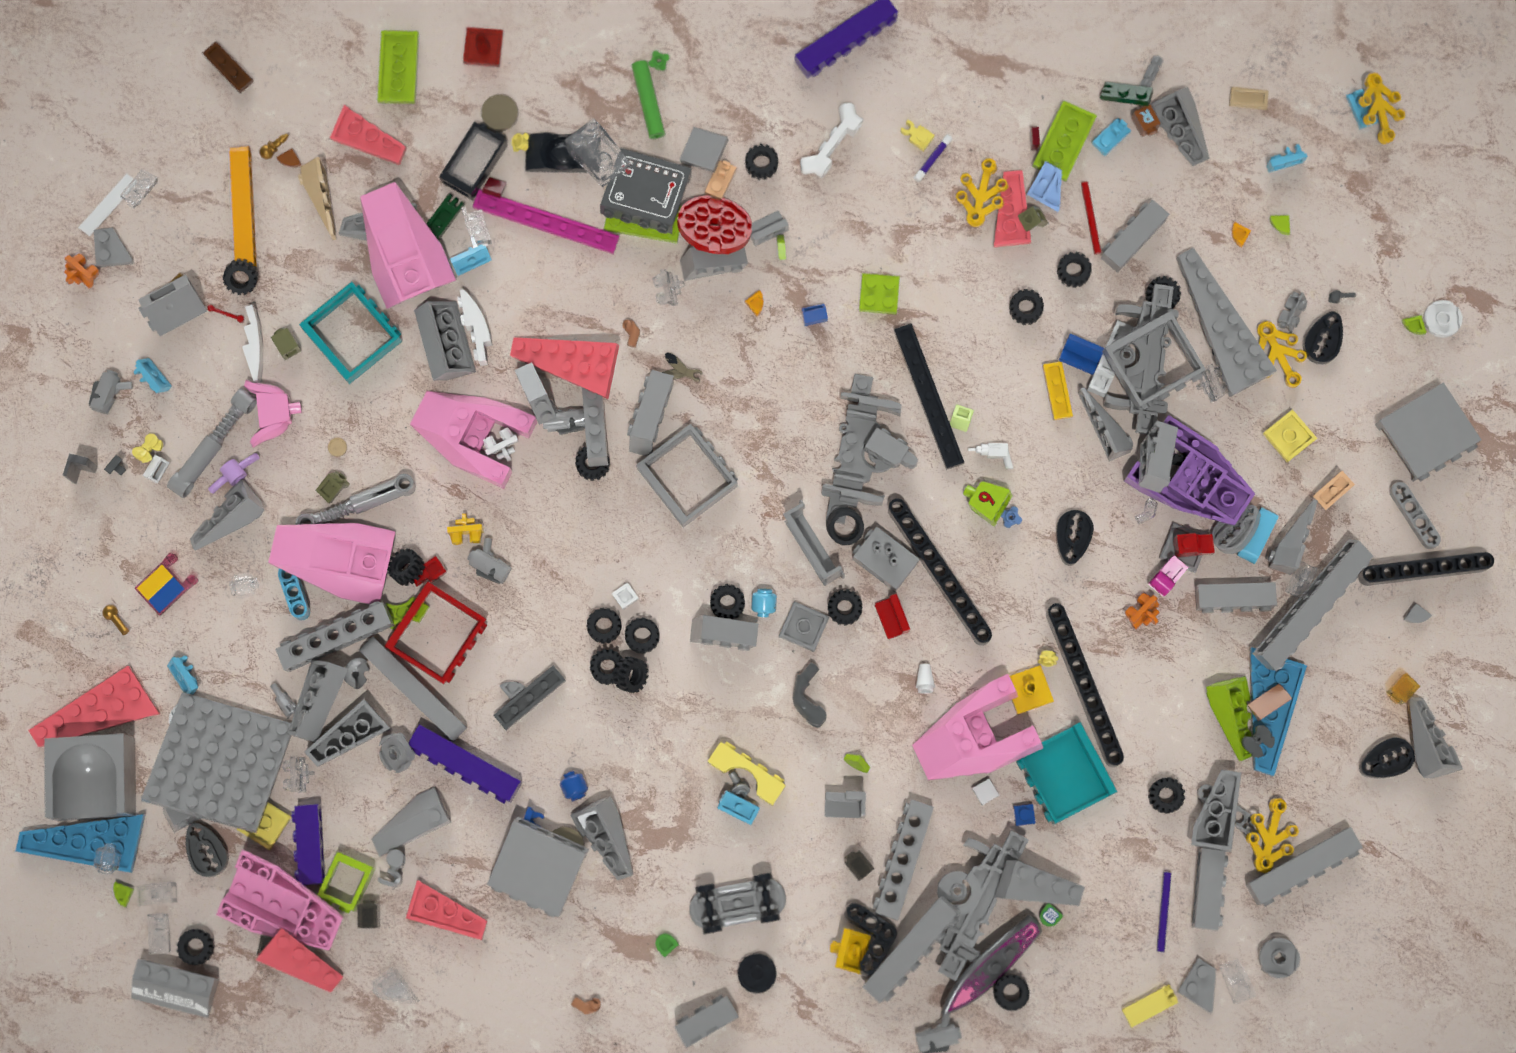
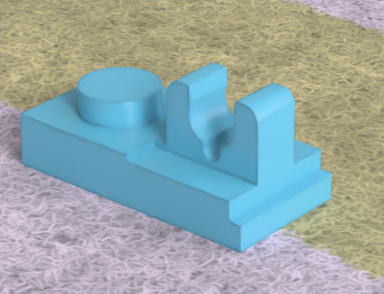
M1364 89L1346 95L1359 129L1378 123L1377 116L1376 122L1371 125H1366L1363 121L1364 115L1368 113L1371 105L1362 107L1359 104V98L1363 96Z
M1118 118L1092 141V145L1106 156L1131 130L1123 119L1120 120Z
M1296 144L1294 147L1295 154L1290 151L1289 147H1286L1284 151L1285 156L1276 155L1270 158L1266 165L1268 173L1304 163L1308 157L1307 153L1302 152L1299 144Z
M478 243V247L473 249L469 247V251L450 258L458 276L492 261L485 245L483 246L482 243Z
M150 358L136 361L134 374L141 373L143 375L140 382H148L150 388L156 393L166 392L172 387Z
M187 656L171 658L167 665L168 669L182 691L194 695L198 689V684L195 677L189 673L193 669V665L188 667L183 665L188 659Z
M725 791L719 800L717 809L752 825L760 807L729 791Z

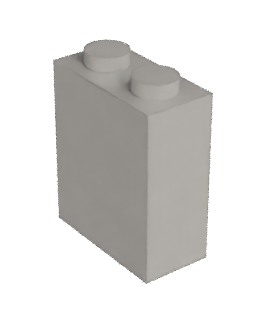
M533 363L516 369V375L539 425L555 418L556 414Z

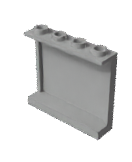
M1444 382L1375 424L1379 431L1384 430L1413 474L1412 482L1417 479L1420 482L1430 476L1429 472L1435 469L1438 472L1446 467L1445 463L1451 460L1453 463L1462 457V452L1467 451L1469 453L1478 448L1477 443L1481 441V438Z
M517 817L511 825L487 885L491 886V889L496 892L509 894V897L513 900L526 902L531 908L544 910L548 916L559 917L563 912L565 902L589 849Z

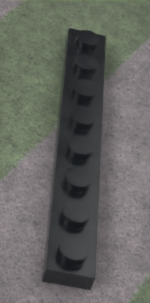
M910 323L894 329V334L946 470L960 466L965 462L913 325Z

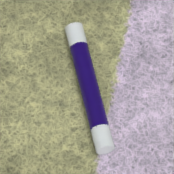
M947 134L914 176L916 181L920 182L951 142L952 137Z

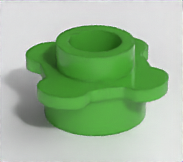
M657 50L653 51V57L649 61V66L651 68L654 67L656 70L664 71L667 61L670 59L669 55L661 54Z

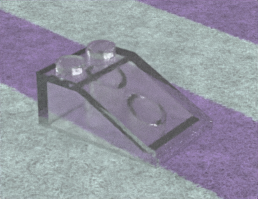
M594 118L564 140L571 156L602 188L631 166L627 157Z

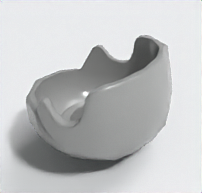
M362 658L351 660L345 667L348 671L344 681L353 688L359 689L367 681L364 673L369 671L367 661Z

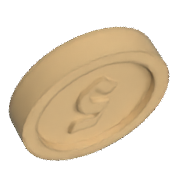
M333 438L328 443V451L334 457L343 456L347 451V444L341 438Z

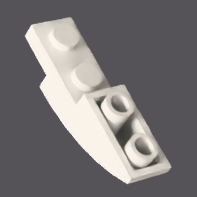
M460 290L461 296L458 297L459 308H463V314L460 315L462 326L466 327L467 331H471L472 343H476V349L473 350L474 359L479 362L480 366L488 365L485 347L493 346L488 326L471 296L465 290Z

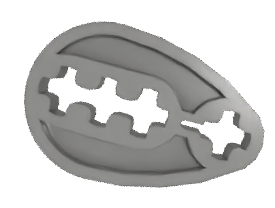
M1248 505L1234 526L1218 522L1212 531L1213 542L1221 552L1226 554L1240 552L1251 541L1261 517V513L1256 506ZM1251 512L1254 513V515L1251 517L1248 516V513ZM1236 526H1238V527H1240L1241 529L1238 531V530H1235L1234 528H1235ZM1231 533L1234 535V537L1231 538L1228 536V534ZM1224 540L1227 541V544L1224 545L1221 542Z

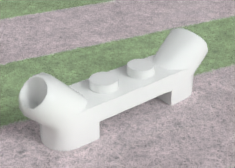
M845 103L839 107L841 124L838 128L834 127L831 131V138L828 142L824 141L819 148L820 153L815 156L801 158V172L804 175L815 173L820 178H823L832 167V160L829 157L845 135L849 134L854 137L860 129L864 119L856 115L854 104Z

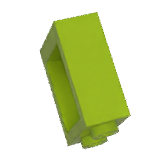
M337 852L317 896L322 897L330 906L332 903L340 905L338 909L348 914L350 911L356 912L376 868ZM340 862L365 872L351 904L326 894Z

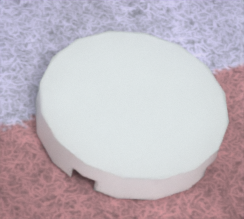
M1435 301L1424 313L1423 321L1425 328L1436 337H1450L1462 325L1463 317L1461 310L1450 301Z

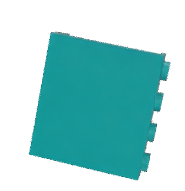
M1081 722L1043 741V749L1016 761L1019 769H1024L1027 775L1025 780L1028 786L1034 788L1036 792L1034 797L1037 803L1043 805L1045 809L1043 814L1047 822H1052L1053 825L1118 792Z

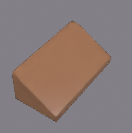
M1278 684L1247 706L1259 721L1290 701L1292 697Z

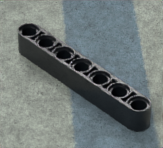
M1488 552L1371 565L1359 573L1358 579L1361 584L1371 586L1480 573L1494 565V557ZM1480 558L1486 560V566L1480 564ZM1461 560L1467 563V569L1461 566ZM1442 562L1448 565V571L1443 570ZM1423 565H1427L1429 567V573H1425L1423 571ZM1404 567H1407V568L1410 569V571H1411V575H1410V576H1409V575H1406V574L1404 573V571H1403V568H1404ZM1385 569H1388V570L1391 571V573H1392V577H1391V578H1388V577L1385 576V574H1384V570H1385ZM1366 571L1373 575L1372 580L1366 578Z

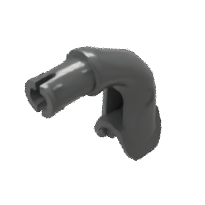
M811 662L800 675L796 676L792 699L795 708L810 725L820 728L826 721V712L819 705L816 707L804 696L806 688L810 685L809 682L819 671V668Z

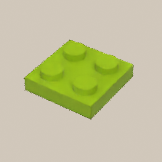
M862 273L859 312L897 315L900 276Z

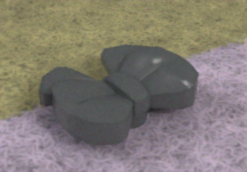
M1257 725L1255 734L1252 737L1245 736L1242 739L1244 749L1252 753L1251 756L1256 758L1263 757V751L1260 747L1261 743L1269 748H1273L1275 744V737L1271 735L1270 730L1264 725Z

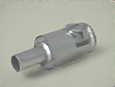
M276 683L272 684L270 688L277 696L274 699L287 719L292 718L297 705L287 692L282 693Z

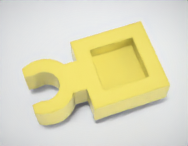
M907 120L906 125L910 129L905 130L902 127L900 132L905 136H911L909 142L924 152L935 138V135L921 125L915 128L914 123Z

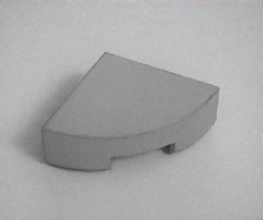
M1415 604L1404 620L1409 623H1421L1428 620L1432 615L1418 604Z
M505 682L500 685V688L511 700L526 688L518 682Z

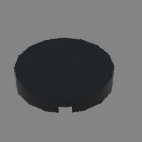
M751 954L744 958L737 971L741 986L754 994L764 993L769 990L777 977L773 961L762 954Z

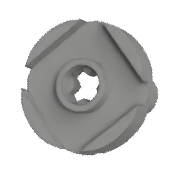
M392 733L380 740L379 746L382 745V751L379 752V756L383 765L388 770L396 771L395 773L407 770L411 765V761L415 759V754L411 750L405 736L402 733Z
M1275 938L1263 944L1259 952V963L1262 970L1269 976L1286 978L1297 970L1300 963V954L1289 940ZM1278 952L1284 957V961H1281L1280 964L1277 963V960H1274V956Z

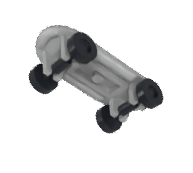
M772 873L752 876L753 881L718 888H715L714 884L695 887L697 894L693 897L689 906L690 916L693 922L702 928L703 935L723 931L722 927L760 920L761 924L779 921L780 913L786 904V894L783 887L775 880H771L773 879Z

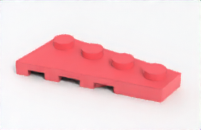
M346 105L343 106L330 139L400 166L406 152V146L387 133L382 132L378 127L366 121Z
M1023 171L1004 172L1003 179L1007 181L1008 189L1003 192L1001 191L1000 194L1004 201V206L998 209L993 247L1031 244L1030 231H1025L1018 218L1019 214L1027 210Z
M417 880L406 919L479 940L483 939L487 920Z
M282 928L278 930L255 959L330 993L343 978L341 974Z

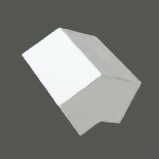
M154 455L143 476L154 483H158L169 462ZM162 462V464H161L159 470L157 471L155 477L152 478L153 475H154V473H155V471L157 470L158 466H159L160 463Z

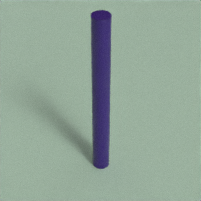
M1164 872L1157 952H1165L1172 873Z

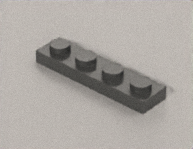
M552 666L493 716L507 731L566 680Z

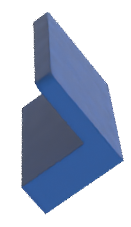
M1070 334L1059 361L1094 375L1104 348Z

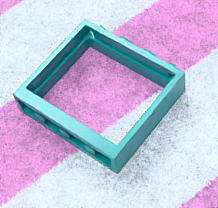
M353 282L349 283L299 324L349 385L402 343L399 337L402 334L395 326L391 328L387 323L390 321L383 312L379 314L376 310L378 306L371 298L367 300L364 296L366 292L360 285L355 286ZM355 295L392 339L349 372L312 328L351 296Z

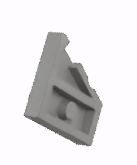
M113 228L94 230L95 258L98 268L134 264L133 259Z
M1198 958L1179 988L1178 993L1207 1012L1212 1013L1216 969Z

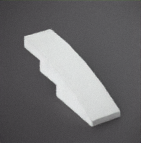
M249 305L245 309L250 325L244 326L249 344L242 346L253 381L261 383L263 372L261 327L256 309L253 305Z
M1117 320L1106 347L1114 340L1130 334L1133 326ZM1104 354L1099 361L1087 391L1105 398L1115 372L1110 367Z

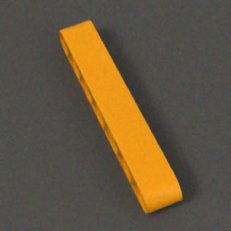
M249 146L230 148L229 154L235 261L237 259H241V261L246 259L247 263L252 262V266L257 268L251 150Z

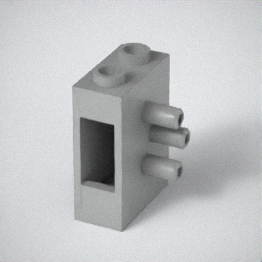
M186 274L138 299L141 305L139 311L144 318L148 317L149 321L147 323L152 331L156 330L159 336L207 312L203 301Z
M878 527L874 531L870 529L864 537L866 541L863 545L858 544L852 552L854 554L853 560L896 592L919 563L920 559Z

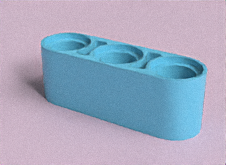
M1263 507L1259 509L1261 517L1254 536L1246 547L1237 553V556L1253 564L1258 560L1279 517Z
M279 568L278 577L291 615L298 620L307 619L310 616V607L300 578L292 575L291 578L284 579L286 571ZM297 588V596L291 597L290 591ZM299 606H304V612L301 615H297L296 609Z

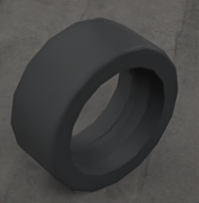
M841 507L829 515L826 521V529L828 535L836 543L852 545L862 537L864 522L855 510ZM842 516H850L856 522L854 533L848 537L838 536L834 530L835 522Z

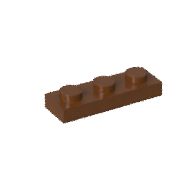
M216 41L202 52L203 56L239 94L254 82Z

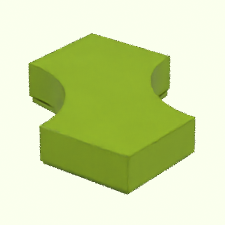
M412 596L406 603L401 605L386 603L395 625L390 629L393 630L400 624L415 601V597ZM424 603L412 621L420 623L430 607Z

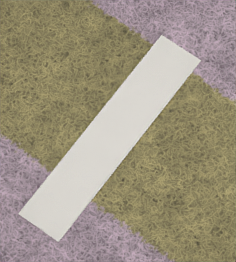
M126 174L78 228L90 237L94 230L99 227L138 182Z

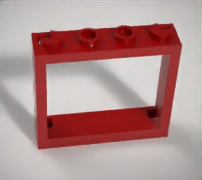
M427 581L386 643L385 648L444 685L446 682L450 683L455 676L453 671L456 666L461 667L466 657L463 655L467 649L472 650L477 642L474 640L477 634H482L486 629V618ZM431 592L478 622L443 676H440L395 647Z

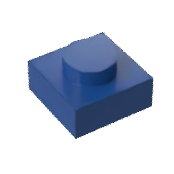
M1033 804L1013 806L1015 826L1036 824Z

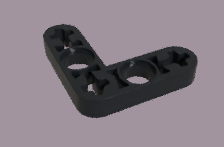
M852 903L846 908V919L875 938L858 966L859 972L863 976L870 977L876 972L897 937V930L893 925L865 907ZM854 909H857L858 915L852 917V912L850 910L853 911ZM863 914H865L866 916L862 920V923L859 922ZM874 919L876 927L873 929L868 928L866 920ZM880 924L883 925L879 933H877L876 931L880 927ZM888 930H890V931H891V934H890V935H891L892 937L889 936L888 939H887V938L884 937V936H885V933H884V932H887ZM876 945L881 946L883 949V954L880 956L875 955L873 952V947ZM871 958L874 959V962L871 965V968L873 970L869 969L868 971H866V966L863 965V963L868 964Z

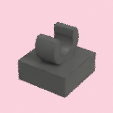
M117 455L104 468L109 474L114 470L121 476L126 471V469L119 465L122 459Z

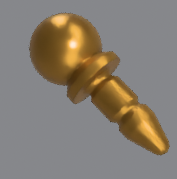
M281 135L275 141H269L268 144L261 146L259 150L260 156L263 159H271L274 156V152H278V147L287 140L289 135Z

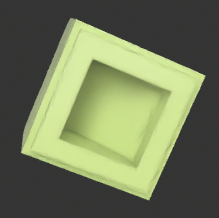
M956 404L950 421L951 427L967 432L974 410Z

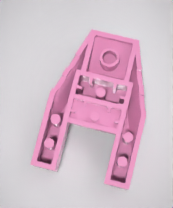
M426 391L410 425L453 466L504 489L512 474L511 468L480 454L484 446L483 440L488 438L495 423L505 428L508 427L511 431L526 438H530L537 424V419L535 416L489 398Z
M1008 674L988 683L958 702L912 745L928 781L953 778L954 776L991 773L1043 749L1042 742L1034 726L999 742L996 741L983 713L1018 697Z

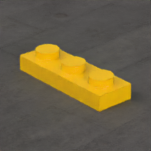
M1062 362L1043 364L1042 367L1053 421L1072 418L1073 413Z

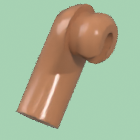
M624 320L622 326L629 335L627 346L636 348L640 330L634 321Z
M575 997L571 1006L587 1015L597 1012L601 1008V1001L598 998H593L590 1001L584 1002Z

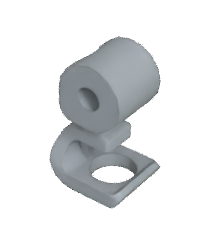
M394 849L386 857L387 863L391 867L387 872L394 877V882L383 880L378 877V882L396 888L402 883V875L397 871L404 867L406 858L401 851Z

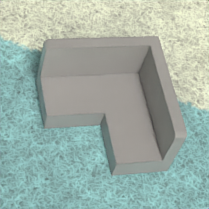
M866 792L825 793V817L864 819Z

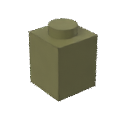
M281 328L271 336L272 341L284 360L301 352L288 328Z

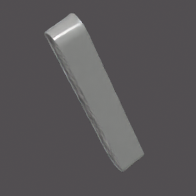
M373 636L359 649L375 667L453 742L464 732L467 727Z

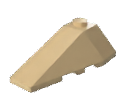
M317 157L300 167L301 174H298L299 182L307 191L331 238L337 240L326 169L320 158Z

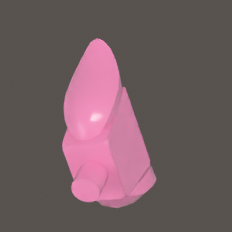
M245 380L244 387L256 394L260 431L250 440L254 448L283 434L288 429V425L292 424L291 414L302 413L300 402L290 403L288 395L279 387Z

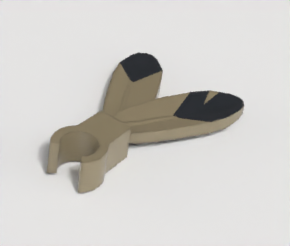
M665 353L666 361L674 369L662 373L673 375L674 380L686 376L695 382H700V379L694 378V375L696 373L702 375L701 370L686 368L674 354Z

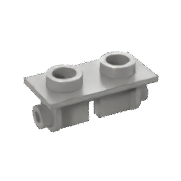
M1296 292L1289 295L1285 308L1290 309V312L1283 310L1278 319V326L1283 329L1288 327L1290 333H1292L1294 327L1298 326L1299 316L1307 307V300L1303 292L1301 295Z

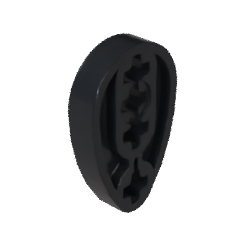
M1332 311L1322 316L1312 326L1303 341V351L1306 352L1307 358L1313 363L1327 364L1339 354L1343 340V324L1341 316L1337 312ZM1331 317H1334V318H1335L1334 321L1337 322V323H1334V324L1331 325V327L1329 328V326H1330V324H1329V323H1330V320H1328V319H1330ZM1327 334L1328 339L1324 343L1326 348H1323L1320 352L1322 356L1316 358L1314 352H1317L1320 346L1318 344L1323 340L1322 336Z
M1071 510L1064 513L1056 526L1058 553L1062 562L1068 566L1076 564L1084 555L1094 531L1091 518L1079 510ZM1075 515H1078V518L1082 521H1079L1077 524V528H1079L1080 531L1076 532L1075 537L1078 538V540H1076L1073 543L1071 542V539L1068 538V536H1071L1073 533V530L1070 529V527H1073L1074 520H1072L1071 518H1074ZM1072 547V556H1075V558L1068 561V557H1065V555H1068Z
M1389 738L1377 744L1365 755L1359 765V771L1363 776L1375 779L1390 778L1403 774L1414 764V750L1402 738ZM1401 747L1403 750H1408L1406 757L1402 755L1397 758L1398 761L1396 759L1389 761V766L1387 763L1383 764V755L1386 758L1393 755L1392 751L1395 754L1401 752ZM1366 763L1368 765L1377 764V766L1371 769L1372 773H1370L1369 771H1365L1364 768L1367 767Z

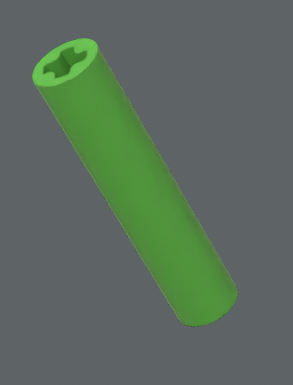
M645 60L637 61L631 66L649 139H658L665 136V130L648 62Z

